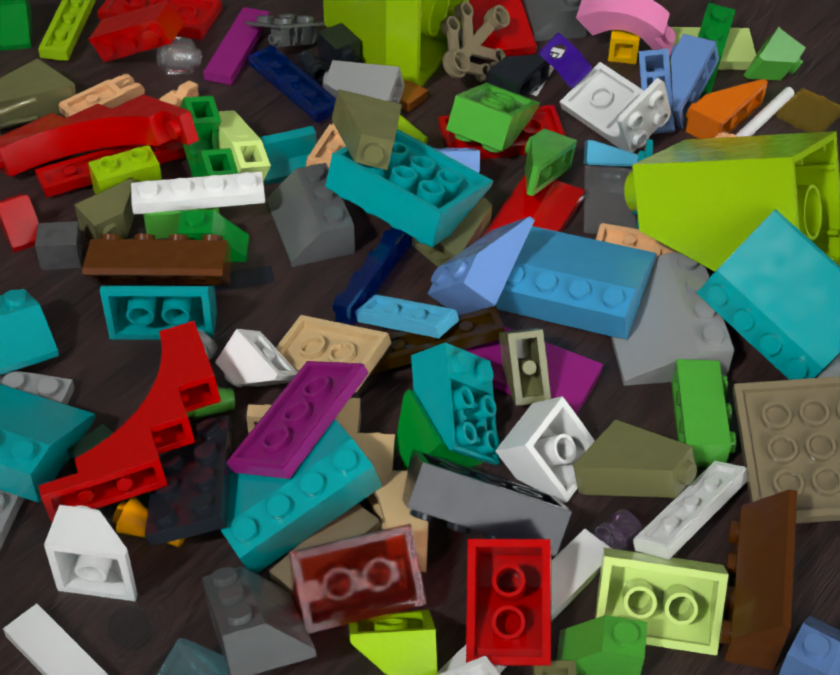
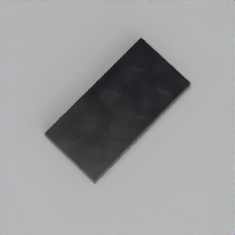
M229 415L215 419L209 418L200 423L190 425L195 443L158 454L168 486L150 491L145 537L150 546L227 527L231 471L227 461L232 456L233 424Z

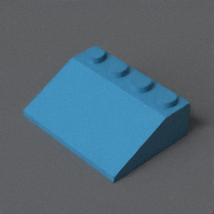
M532 226L500 294L496 307L498 310L627 340L657 253Z

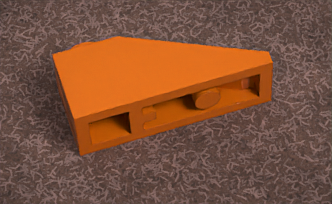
M760 79L706 94L697 103H692L686 113L688 121L685 132L699 139L716 138L718 133L724 131L731 134L763 104L768 81Z

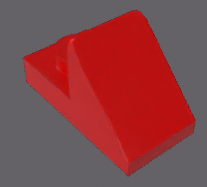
M21 194L0 201V226L13 252L35 246L39 222L29 196Z

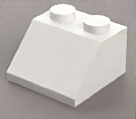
M561 396L532 403L495 451L517 480L541 492L553 495L562 503L569 501L577 490L573 464L595 440L564 397Z
M59 505L44 543L57 590L136 601L138 593L128 550L99 510L82 505L75 507Z

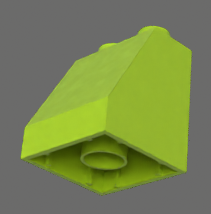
M323 0L324 22L328 28L342 23L360 39V59L364 63L400 67L403 80L422 87L442 64L443 56L447 52L448 40L447 36L441 31V21L449 16L456 17L454 14L455 6L464 1L469 2V0Z
M836 131L686 139L632 164L633 171L626 178L624 195L628 208L631 211H637L639 231L714 272L775 209L840 267V175Z

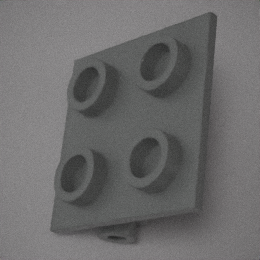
M279 14V17L276 18L272 15L257 16V21H247L245 25L270 27L271 34H269L268 41L274 47L279 48L315 44L318 41L317 26L325 25V22L314 21V16Z

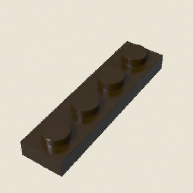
M496 306L459 315V321L440 338L405 331L389 334L391 345L369 375L411 364V355L445 342L460 349H466L499 340V332H505Z

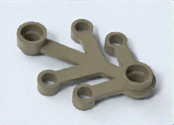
M464 1L455 6L454 14L456 17L449 16L440 23L441 31L447 36L448 51L443 56V66L445 71L455 79H459L467 73L474 75L478 82L484 83L487 81L486 76L491 66L500 62L506 57V54L500 48L491 49L481 46V44L493 30L499 31L508 26L510 16L503 6L497 5L486 12L484 23L473 34V7L469 2ZM459 21H461L463 46L461 49L459 48L458 31L460 30ZM474 56L488 60L489 64L483 63L479 65L470 62L469 57Z

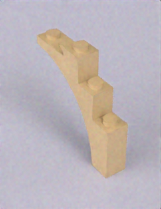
M350 398L335 419L353 438L372 463L382 483L381 488L366 498L380 520L386 544L387 570L426 572L429 522L410 515L411 509L407 508L402 500L408 470L394 471L395 434H382L378 432L360 433V398ZM248 404V434L272 405Z

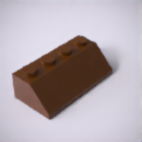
M101 234V239L90 240L82 268V275L96 284L230 285L231 245L227 240H223V236L203 235L202 240H189L188 235L172 234L169 235L168 240H155V235L136 234L135 239H122V235Z
M789 489L742 505L737 521L730 520L727 543L733 544V552H727L725 569L729 574L728 576H731L730 585H727L724 609L728 610L727 619H722L719 644L725 645L724 661L773 671L775 669L791 628L797 491Z

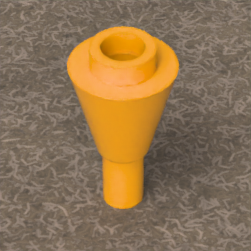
M132 497L128 502L122 501L113 516V522L116 523V532L146 538L145 529L148 508L135 497ZM185 538L167 543L180 548Z

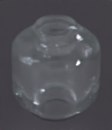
M175 37L172 44L157 47V65L162 67L166 74L191 75L195 70V66H200L201 50L196 49L194 41L190 38Z

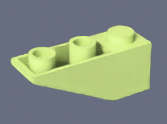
M235 110L218 111L222 121L218 129L219 149L231 148L239 174L262 172L264 181L271 165L261 139Z

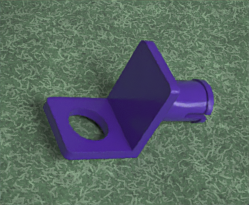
M556 33L539 51V55L557 70L572 89L593 69L582 53L561 33ZM559 44L564 45V54L559 58H552L550 55L552 48Z

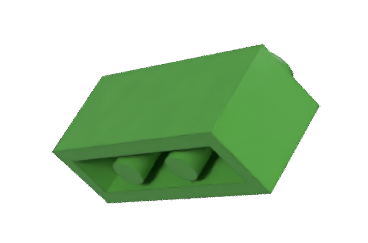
M676 359L671 385L677 439L679 442L693 447L694 462L697 467L708 468L714 461L727 463L729 453L734 454L736 435L734 431H729L732 408L730 403H725L728 380L727 376L721 375L720 361Z

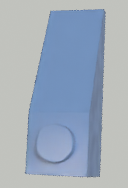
M687 34L682 35L678 45L675 44L670 54L673 112L677 128L680 129L684 128L688 120L686 118L688 108L692 103H697L719 61L716 41Z
M669 48L639 51L641 89L645 91L657 78L664 81L671 110L667 123L662 127H658L652 134L675 132Z

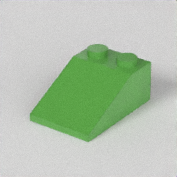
M484 83L456 95L446 130L455 133V137L465 142H472L473 140L483 144L482 147L485 150L498 153L512 146L539 108L540 102L495 85Z

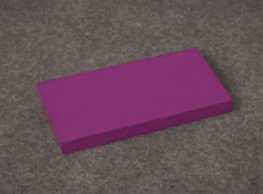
M504 326L505 331H513V329ZM499 340L463 349L489 360L493 370V388L511 395L502 366ZM545 342L551 399L563 396L574 413L578 415L602 373L603 364Z
M306 361L227 461V465L232 473L290 479L369 374L363 363Z

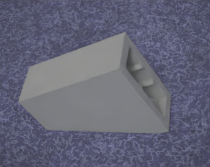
M332 60L329 71L323 77V87L327 90L330 101L333 104L336 102L338 89L399 104L405 87L400 67Z

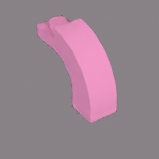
M581 0L576 19L592 36L608 30L628 31L641 37L652 50L669 48V56L676 38V33L667 24L670 13L654 0Z

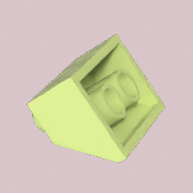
M603 547L595 618L608 615L646 621V645L717 655L729 574L724 565L673 557L668 560L645 553Z

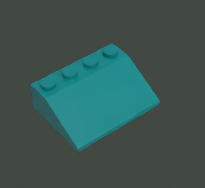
M397 129L387 170L354 162L345 146L332 153L325 187L337 193L340 198L360 206L365 212L388 222L393 228L411 235L421 244L434 247L452 234L490 189L493 180Z
M775 209L715 271L696 294L789 380L815 378L840 353V267Z
M0 384V490L39 503L42 498L38 485L55 480L96 419L95 414Z
M334 419L290 479L232 473L230 471L227 527L220 530L245 567L257 574L381 488L382 483L372 463L353 438Z

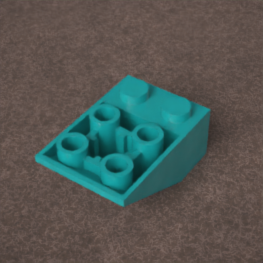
M446 342L411 355L413 390L448 449L492 465H499V455L495 451L499 447L500 442L496 428L495 414L497 409L493 395V370L491 362Z

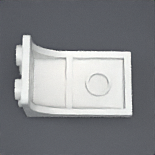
M601 62L560 101L563 110L618 148L632 153L637 148L643 147L649 136L658 127L664 126L671 115L664 81L657 78L644 91Z

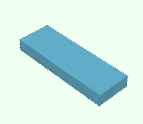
M376 294L355 311L357 322L434 338H440L459 321L457 310Z

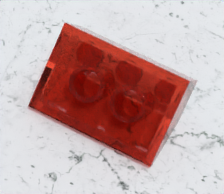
M410 523L289 552L291 584L296 609L308 634L426 605L413 530Z

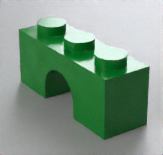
M183 97L180 107L190 111L199 138L198 141L190 145L182 143L192 176L205 177L239 174L231 148L219 149L218 129L222 121L214 97Z

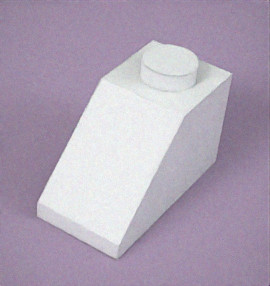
M236 329L215 362L225 373V379L237 387H260L290 383L298 373L261 331Z

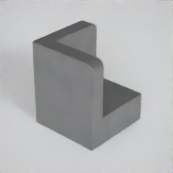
M78 221L39 223L37 225L35 248L42 270L81 268L83 242Z

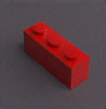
M166 0L103 19L88 40L103 62H108L172 44L183 27L184 22L171 1Z

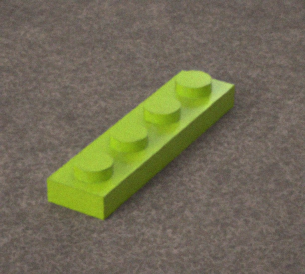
M96 0L61 1L38 48L40 58L56 61L69 60Z

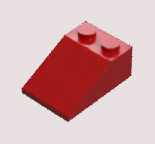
M468 539L466 663L486 656L493 666H551L552 548L550 539Z

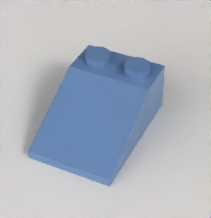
M529 216L491 230L445 264L439 266L431 277V282L433 283L428 295L446 308L457 310L458 316L495 306L535 220Z

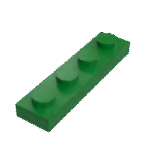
M708 3L698 37L716 41L719 61L699 99L712 91L735 15V9Z

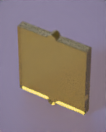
M802 88L777 112L776 117L794 125L797 129L801 128L809 133L824 132L840 116V105L826 99V96H819Z

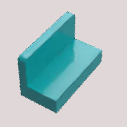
M313 126L259 137L271 165L264 179V184L270 185L283 182L295 169L306 167L307 157L317 144L316 132Z

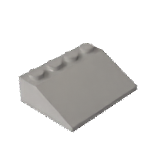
M679 252L666 253L656 257L628 339L624 340L610 336L624 386L671 382L676 359L720 361L721 375H728L734 348L724 319L696 294L709 279L705 266Z

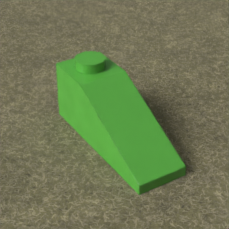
M547 129L539 131L528 139L525 146V153L527 154L525 163L527 195H535L571 168L577 140Z

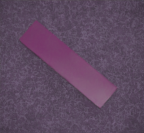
M247 7L242 8L203 72L204 80L227 85L233 84L265 29L262 26L245 25V22L257 21V16L270 15L269 11Z

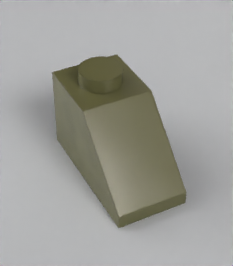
M132 179L74 204L79 228L90 240L101 239V234L122 235V239L128 236L135 217L132 209L131 183H134Z
M528 328L499 332L502 366L514 405H527L551 399L543 329Z

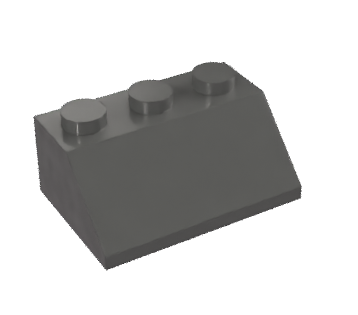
M521 0L535 41L551 40L556 33H561L566 39L586 37L587 29L576 19L581 0Z
M327 163L295 169L266 199L268 209L291 267L355 253L354 223L343 199L337 193L325 187L329 171Z
M242 566L237 568H220L211 575L202 577L211 621L230 675H254L317 657L315 647L287 590Z

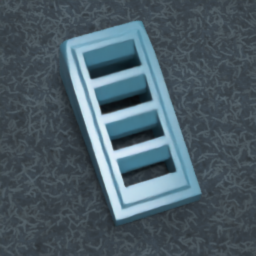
M594 140L585 141V166L632 167V164L637 163L638 154Z

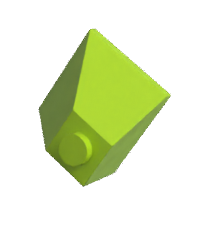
M429 610L348 614L350 643L386 675H437L436 629Z

